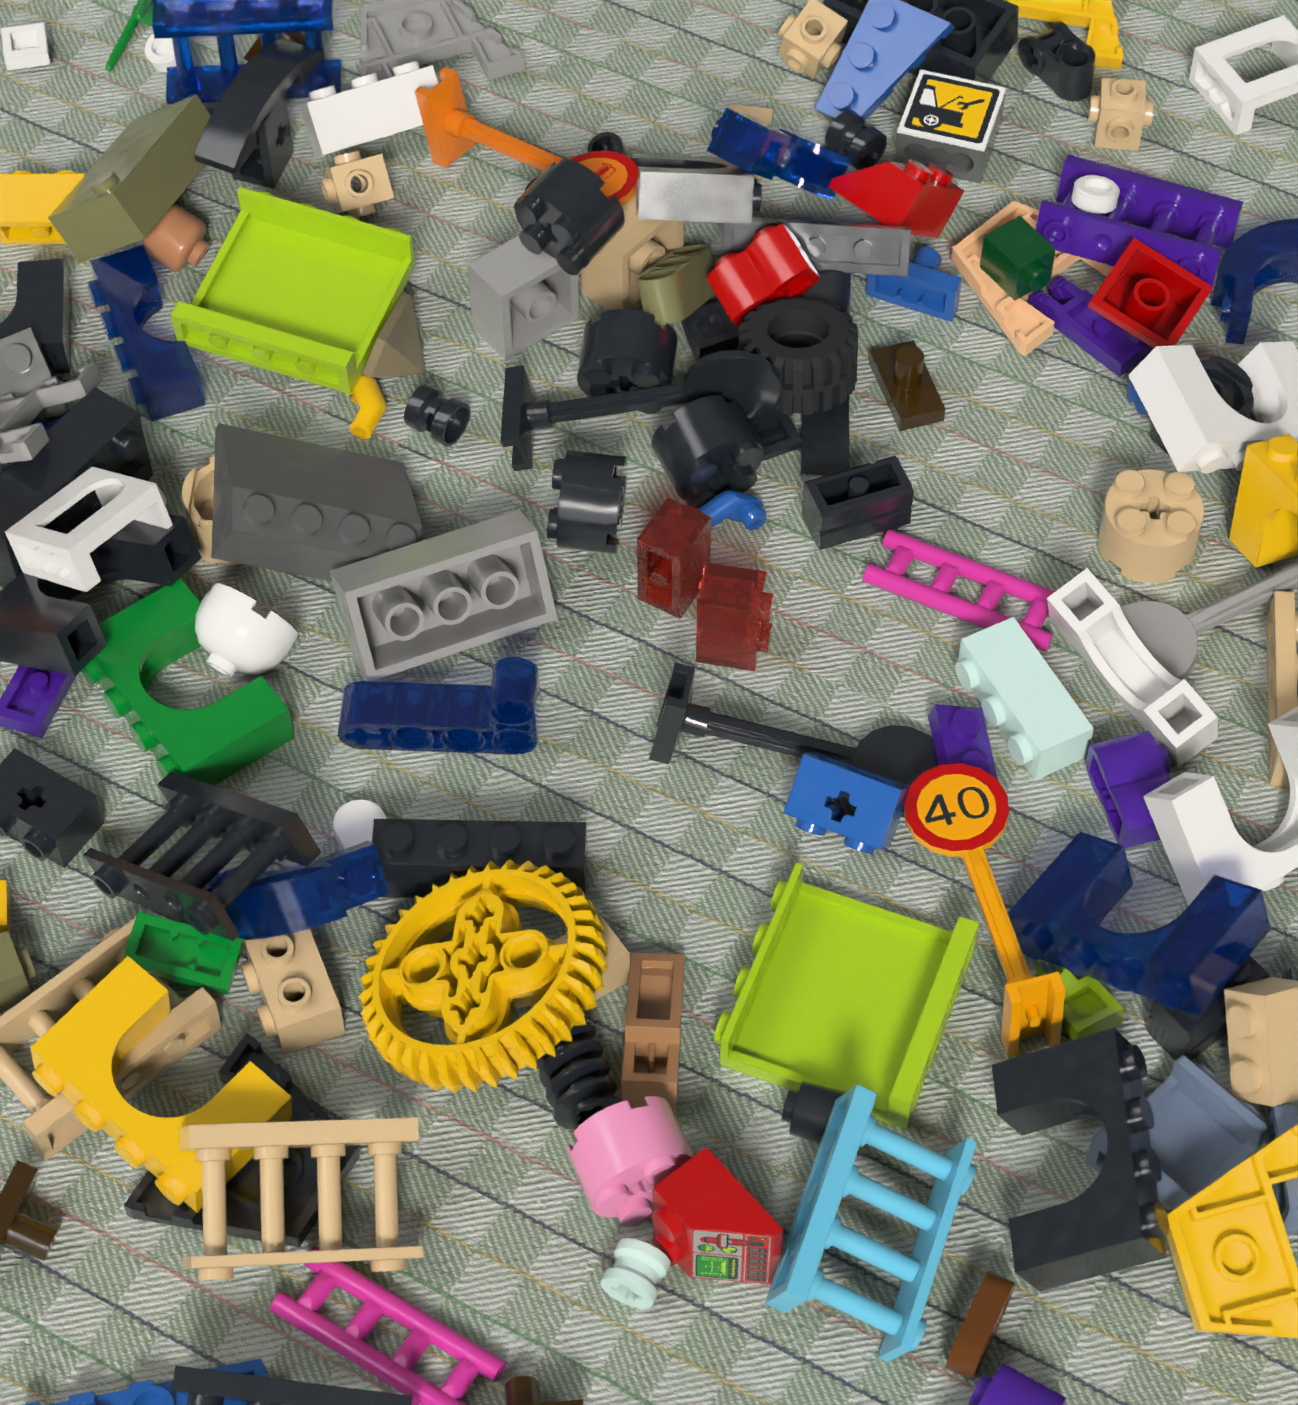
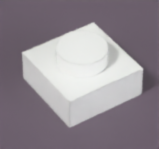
M44 22L1 28L7 71L51 65Z

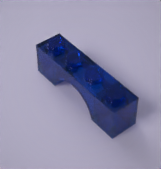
M729 108L725 109L723 116L715 123L711 133L712 140L707 149L708 152L749 173L772 180L775 176L813 194L832 200L836 192L828 186L833 178L845 175L852 158L810 137Z
M144 245L91 260L94 280L87 282L88 290L94 307H104L105 312L101 313L100 317L108 340L117 338L119 345L114 346V351L121 372L130 371L132 374V378L127 379L135 405L144 404L151 422L204 406L205 400L200 375L186 342L158 339L142 330L145 323L155 313L163 309L157 275Z

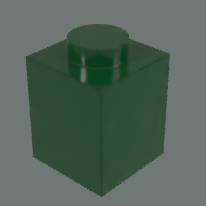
M1018 216L984 235L980 268L1015 301L1030 292L1041 290L1051 281L1056 249L1021 216Z

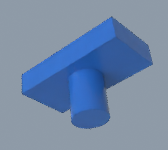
M920 247L917 249L911 262H909L908 276L867 274L866 295L952 322L959 307L962 278L937 271L942 262L940 254L933 248Z

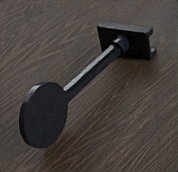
M741 350L718 351L705 355L693 363L685 375L684 383L552 403L550 399L537 401V394L524 365L505 368L500 442L503 447L513 446L512 468L514 471L533 469L535 430L553 428L555 423L690 403L711 395H721L728 403H731V399L735 400L746 419L763 414L775 405L780 396V374L771 362L760 355Z
M676 662L658 717V729L649 760L669 764L680 736L684 732L704 737V734L799 758H802L805 753L815 751L908 786L923 772L938 766L933 738L929 734L908 726L889 725L875 729L865 736L857 747H850L710 712L711 708L691 703L695 667ZM903 809V812H902V815H901V817H903V818H905V816H904V809Z

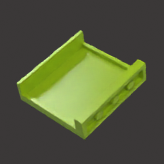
M239 187L237 195L241 211L191 304L178 301L170 314L177 343L351 395L366 366L376 339L416 265L412 236L404 234L395 228H383L362 222L353 216H341L323 211L311 204H299L281 199L266 191L257 192Z
M796 862L789 880L780 879L775 888L770 909L774 910L775 913L770 924L762 922L757 930L752 946V953L757 955L752 967L743 966L738 974L733 991V997L738 998L732 1013L724 1010L718 1021L714 1042L720 1043V1065L787 1089L791 1088L798 1091L803 1080L846 1092L858 1084L877 1093L871 1114L876 1116L877 1120L907 1130L973 957L980 922L959 916L952 932L803 883V864Z

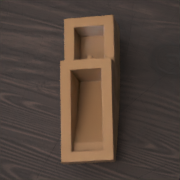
M631 952L625 1017L621 1099L623 1101L628 1100L632 1109L648 1106L644 1097L657 1096L666 1099L676 1115L685 955Z

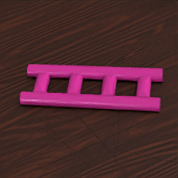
M892 529L887 531L882 547L895 552L885 569L869 564L865 570L863 582L985 629L1011 618L995 612L1001 597L1006 593L1031 603L1023 621H1016L1037 649L1044 652L1048 651L1054 634L1042 630L1041 627L1049 613L1047 598L1056 591ZM913 558L940 568L931 586L904 577ZM958 576L985 585L976 604L949 594Z
M314 1246L310 1251H319V1248ZM343 1262L304 1264L306 1268L315 1272L316 1276L299 1299L296 1300L282 1291L277 1294L270 1306V1312L404 1395L414 1396L420 1400L421 1405H466L460 1400L479 1373L496 1382L503 1374L507 1362ZM336 1286L364 1302L345 1329L317 1313ZM383 1315L411 1331L393 1358L388 1357L364 1342ZM430 1344L459 1360L441 1388L412 1371Z

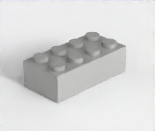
M520 510L330 570L353 659L368 682L558 619L538 531Z

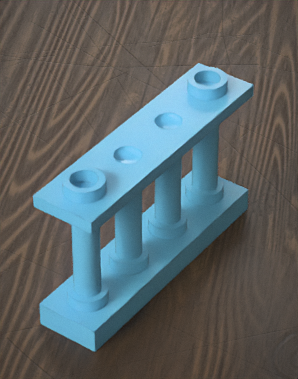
M856 1084L835 1100L765 1304L783 1313H787L806 1301L810 1302L815 1298L886 1332L877 1358L890 1362L909 1351L915 1350L925 1333L927 1321L922 1317L959 1198L968 1190L975 1175L976 1166L971 1161L977 1142L966 1138L941 1155L876 1123V1116L872 1115L871 1111L877 1093ZM868 1144L936 1177L927 1206L860 1174L859 1167L854 1164L859 1147ZM850 1194L918 1227L919 1231L911 1256L908 1257L842 1225L841 1217L836 1215L842 1197L845 1198ZM834 1246L902 1279L903 1281L893 1310L824 1277L823 1269L818 1267L824 1249Z

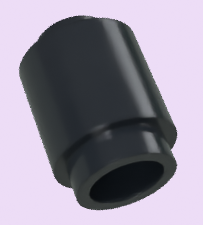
M804 1080L799 1091L790 1088L781 1121L790 1123L789 1135L821 1143L835 1100L846 1093V1091Z

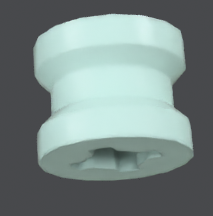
M622 1238L618 1241L614 1250L616 1262L613 1267L608 1268L604 1272L600 1285L608 1295L623 1304L640 1309H649L654 1305L657 1298L656 1283L667 1275L670 1268V1260L661 1250L649 1243L638 1239Z

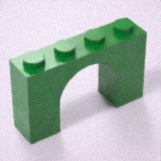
M180 578L172 586H164L100 622L99 627L108 646L81 670V673L90 685L98 683L104 690L102 693L103 698L112 714L117 719L124 716L131 724L129 726L130 733L138 747L144 753L151 750L158 758L156 764L163 778L173 771L216 785L294 739L289 708L262 676L217 702L196 709L171 708L160 704L147 694L151 682L162 669L201 646L195 632L196 613L201 602Z

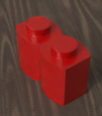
M780 224L778 226H768L760 230L753 237L752 243L744 251L730 253L720 258L706 279L731 321L740 327V324L744 322V317L751 311H757V306L763 303H774L775 299L780 298L794 299V297L800 296L820 279V276L795 235L784 224Z

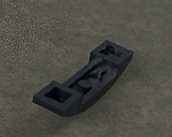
M279 39L257 52L238 72L216 105L194 154L195 161L236 175L258 145L257 129L291 84L298 86L304 84L322 60V51L285 39Z
M720 301L699 307L681 321L695 361H698L705 355L718 351L739 350V327L731 321ZM767 410L759 416L747 419L763 447L764 456L762 462L803 447V440L789 415L782 414V411L775 410L771 412Z

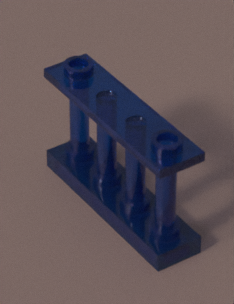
M153 0L152 28L154 39L171 38L176 67H167V104H174L194 95H197L202 103L219 102L227 87L245 65L238 64L234 35L260 34L262 48H264L268 44L279 40L278 33L305 32L306 46L322 51V60L302 86L290 85L285 92L286 99L310 98V92L333 85L335 86L336 93L342 92L341 59L326 60L322 31H334V0ZM216 36L220 65L194 66L189 37Z

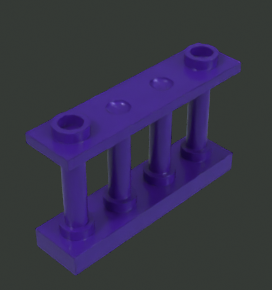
M1068 154L1063 165L1056 202L1062 203V205L1043 200L1040 205L1035 230L1056 251L1111 266L1117 263L1132 239L1136 238L1213 286L1222 249L1213 247V245L1227 249L1231 248L1244 202ZM1087 175H1097L1112 180L1120 190L1116 208L1112 212L1102 214L1106 215V217L1081 211L1071 200L1074 183L1077 179ZM1124 221H1128V222H1132V223H1135V224H1139V225H1143V226H1146V227H1150V229L1143 228V227L1136 226V225H1132V224H1129V223H1125ZM1168 233H1172V234H1175V235H1179V236H1183V237H1186V238L1194 239L1195 241H1191V240H1187V239H1184V238H1180V237H1176V236H1173V235H1169Z

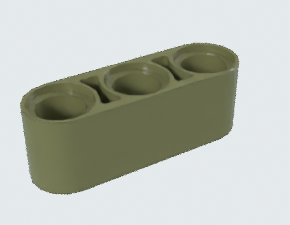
M694 244L677 248L637 277L643 312L655 316L654 324L665 326L666 323L670 325L680 322L715 295L706 279L708 274L714 269L709 244Z

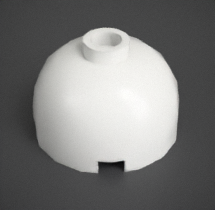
M215 583L202 599L196 613L195 632L198 642L210 654L206 663L228 677H232L236 670L248 675L267 673L278 666L291 650L299 633L273 611L267 614L256 607L255 603L257 601L229 586Z

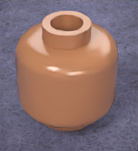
M173 204L147 237L142 240L141 248L146 255L171 271L179 272L188 263L196 267L206 254L210 244L203 240L206 234L205 223L178 205Z

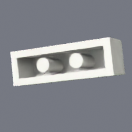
M418 61L392 68L395 77L378 81L377 74L374 73L351 80L353 89L336 93L335 86L333 85L310 92L311 101L300 105V109L315 157L422 126L423 122L414 90L420 86L430 90L438 84L433 65L420 69Z

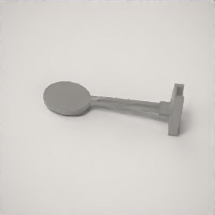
M1298 563L1190 614H1183L1179 609L1163 602L1144 600L1123 605L1121 610L1137 637L1152 656L1170 674L1178 679H1183L1189 674L1196 662L1197 635L1272 600L1274 591L1289 592L1298 588Z

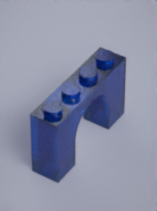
M1079 832L1008 912L1022 953L1031 959H1040L1065 968L1075 975H1085L1110 984L1120 991H1130L1158 1001L1165 1007L1177 1008L1200 1016L1271 930L1262 890L1214 875L1183 913L1170 923L1141 933L1110 931L1099 925L1133 885L1124 845Z

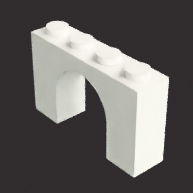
M1293 341L1260 342L1238 364L1248 374L1253 385L1254 405L1252 411L1256 421L1242 416L1221 398L1192 345L1156 346L1128 375L1178 472L1201 471L1206 474L1218 469L1231 468L1242 471L1247 445L1290 434L1298 442V349Z
M1298 706L1268 723L1289 778L1290 800L1287 813L1281 825L1265 841L1250 846L1242 839L1235 829L1214 776L1184 772L1143 796L1189 909L1211 913L1218 917L1229 915L1239 910L1243 906V900L1257 891H1267L1282 884L1285 880L1284 875L1298 867Z

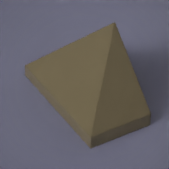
M402 292L376 339L362 374L370 378L426 374L411 295Z

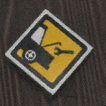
M920 69L898 127L895 162L907 164L908 160L911 159L926 167L930 163H934L954 175L953 178L981 184L1002 124L1006 88Z

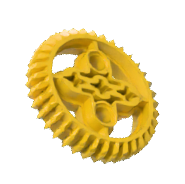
M510 859L502 868L490 861L484 871H479L471 865L466 876L458 877L451 873L447 884L440 887L432 883V892L424 898L415 895L416 904L410 910L399 909L400 920L398 923L385 925L387 938L373 942L377 955L365 960L369 973L360 978L364 989L359 995L363 1008L361 1015L364 1018L363 1021L369 1033L368 1036L376 1046L379 1054L386 1062L392 1065L396 1072L401 1073L404 1077L408 1076L411 1081L416 1082L419 1086L426 1083L427 1086L432 1087L436 1092L445 1086L446 1089H450L456 1094L465 1085L466 1088L476 1093L483 1081H486L487 1084L496 1089L502 1076L507 1075L517 1081L520 1069L529 1066L537 1070V1059L545 1054L556 1057L554 1046L561 1040L572 1042L571 1028L573 1026L586 1025L583 1010L596 1008L597 1004L594 993L605 989L601 975L609 970L606 964L607 959L605 958L609 950L607 948V941L604 938L606 936L603 931L604 926L597 916L598 912L587 899L582 889L577 887L575 883H572L561 872L556 874L547 865L538 868L530 861L520 866ZM514 907L537 908L558 915L562 918L568 929V942L558 944L546 938L543 933L537 930H522L521 917ZM454 930L453 939L451 941L437 943L449 932ZM409 1003L410 1006L422 1010L431 1018H443L445 1033L453 1045H436L411 1038L402 1026V1004ZM534 1005L526 1014L513 1023L515 1008Z

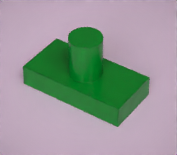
M138 911L122 961L129 956L152 976L198 988L202 987L205 990L229 996L244 947V941L238 937L234 941H230L212 933L203 935L189 924Z

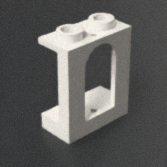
M1284 15L1195 47L1189 81L1235 135L1251 130L1256 108L1298 93V30ZM1272 42L1271 50L1287 68L1245 83L1225 59Z
M91 467L6 530L5 534L23 573L87 592L101 581L90 556V553L133 520L169 529L173 524L165 507L166 498L156 483ZM94 490L96 491L102 508L71 532L64 534L43 528L84 496Z

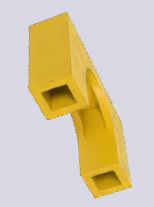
M1290 434L1247 445L1229 540L1255 568L1295 557L1298 554V442Z
M127 956L30 1047L35 1069L32 1075L50 1095L56 1097L61 1092L75 1105L73 1112L88 1129L93 1132H98L102 1129L116 1141L114 1143L115 1150L130 1166L138 1169L143 1165L157 1177L155 1184L167 1199L176 1205H180L184 1201L198 1213L203 1208L202 1162H196V1151H179V1128L199 1124L288 1122L292 1118V1096L250 1061L207 1104L187 1115L171 1118L155 1117L140 1112L128 1104L115 1086L118 1068L127 1054L170 1014L168 990ZM253 1149L231 1150V1160L225 1161L226 1183L254 1156Z

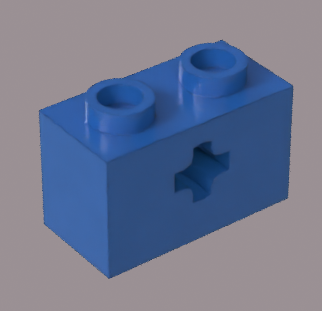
M815 751L809 752L802 756L783 813L797 818L795 826L801 830L824 836L827 829L846 836L844 845L864 853L873 854L875 848L882 850L891 846L904 809V800L909 786ZM850 794L849 803L857 807L856 811L842 816L843 807L835 803V800Z

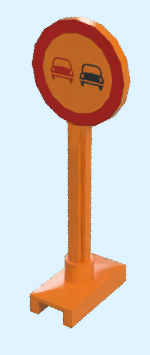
M444 67L439 71L441 82L429 90L420 86L414 90L433 163L441 167L447 168L476 145L475 142L543 172L554 162L557 165L563 159L478 122L475 116L467 111L457 71ZM591 151L570 159L586 166L605 182L600 190L609 201L616 196L622 206L629 202L637 193L638 168L635 161L625 154L613 151Z

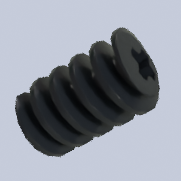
M583 1010L586 1025L573 1026L571 1028L572 1042L561 1040L554 1046L556 1057L545 1054L537 1059L539 1079L544 1088H546V1098L553 1107L552 1115L557 1125L565 1129L576 1130L579 1125L597 1112L623 1101L620 1097L613 1096L618 1086L613 1078L606 1077L611 1068L606 1059L599 1058L604 1049L599 1041L593 1040L597 1031L592 1022L586 1021L590 1013L589 1010Z

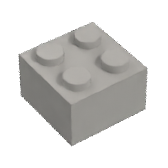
M520 233L513 239L490 252L481 254L474 261L468 263L472 326L505 360L580 317L578 274L570 275L559 266L555 258L543 251L538 255L531 253L521 243L519 239Z

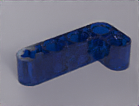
M506 657L498 660L493 665L491 686L376 681L353 682L343 689L337 736L345 745L358 749L508 755L525 754L531 752L537 745L541 702L539 670L532 661L525 658Z

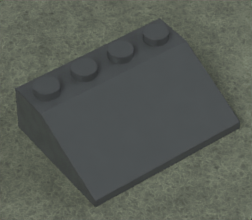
M221 423L217 425L215 431L211 558L333 582L330 570L422 541V523L404 463Z

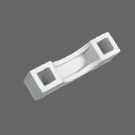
M1088 568L1047 598L1051 622L1143 729L1152 734L1157 745L1163 744L1170 760L1177 768L1218 738V717L1185 679H1178L1170 674L1152 656L1131 628L1120 605Z

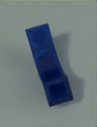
M1298 219L1278 220L1251 229L1235 240L1223 255L1219 264L1210 306L1221 307L1219 322L1227 323L1225 342L1244 345L1251 317L1252 301L1256 293L1274 284L1298 283Z
M365 841L314 860L308 867L298 865L280 870L264 871L225 911L240 933L238 938L255 940L295 933L347 917L346 910L388 895L389 892L375 844ZM237 867L218 873L202 890L212 893Z

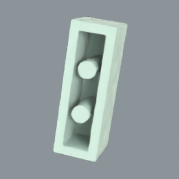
M1014 617L961 639L958 662L955 664L958 679L966 690L972 689L981 702L983 714L987 722L992 727H998L1007 739L1009 751L1017 764L1025 765L1034 780H1038L1087 758L1094 730L1093 726Z

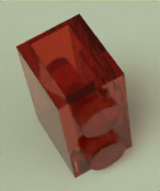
M670 498L665 500L637 538L639 600L679 619L682 618L710 579L711 517L703 514L694 506L683 505Z
M706 562L697 600L696 662L748 671L756 670L759 652H769L773 624L770 623L773 611L774 593L766 592V571Z

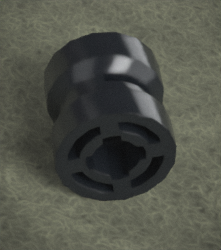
M848 110L838 115L831 123L825 135V144L835 154L846 155L848 164L859 171L874 166L880 160L887 146V137L873 126L867 127L863 117L855 111Z
M425 383L409 399L405 408L404 422L407 426L418 432H430L434 441L450 447L464 433L471 412L468 404L457 398L447 399L440 389Z

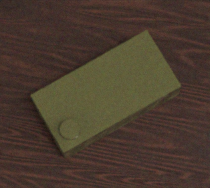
M197 95L134 119L48 217L80 263L145 239L203 169L205 164L195 161L194 154L211 115Z

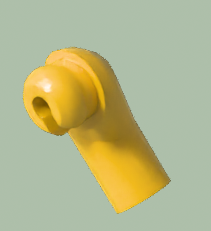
M361 374L352 392L353 396L350 398L351 402L358 403L360 409L349 428L351 433L357 438L368 440L385 413L387 403L377 381L374 378Z

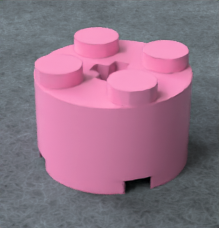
M644 1097L648 1106L634 1109L631 1108L628 1100L613 1104L597 1112L579 1125L574 1131V1136L577 1140L574 1147L569 1143L567 1144V1153L594 1213L602 1217H618L623 1226L638 1224L647 1219L652 1213L653 1187L694 1157L670 1103L661 1097Z

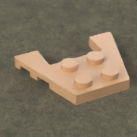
M1013 201L952 248L951 261L1018 352L1025 357L1053 335L1055 322L1025 302L1034 292H1030L1014 301L980 268L985 234L1018 216H1021L1036 229L1039 210ZM1055 250L1051 280L1079 259L1106 277L1114 266Z

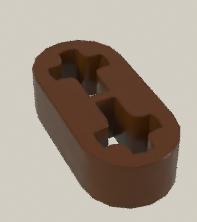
M991 1271L986 1273L947 1359L946 1369L972 1381L975 1379L1007 1310L1016 1282Z

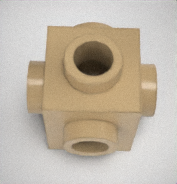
M809 0L798 16L792 13L782 25L778 36L782 38L778 55L783 58L785 64L793 71L806 73L814 79L823 66L830 69L843 49L839 44L843 40L848 21L819 1Z
M1101 78L1099 96L1091 95L1089 102L1088 122L1095 123L1094 148L1139 151L1143 126L1151 127L1154 100L1146 99V81Z
M357 150L333 157L335 166L325 168L326 178L320 180L327 206L334 205L336 213L348 211L349 216L355 218L375 213L374 203L394 198L383 154L361 158L360 151ZM353 177L359 183V188L356 192L351 188L350 184Z

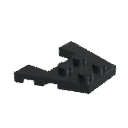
M248 1033L244 1035L219 1070L221 1082L227 1084L251 1061L292 1096V1118L288 1122L332 1120L313 1099L310 1101L292 1082V1077L279 1063L275 1064L262 1050L261 1044ZM357 1145L345 1146L346 1156L340 1157L341 1185L360 1158ZM311 1147L288 1148L289 1158L283 1159L285 1245L300 1247L318 1220L317 1158H311ZM253 1156L226 1183L227 1235L262 1241L260 1160H254ZM149 1170L124 1204L126 1214L133 1219L203 1231V1208L196 1213L184 1201L180 1205L172 1203L158 1189L155 1184L157 1177Z

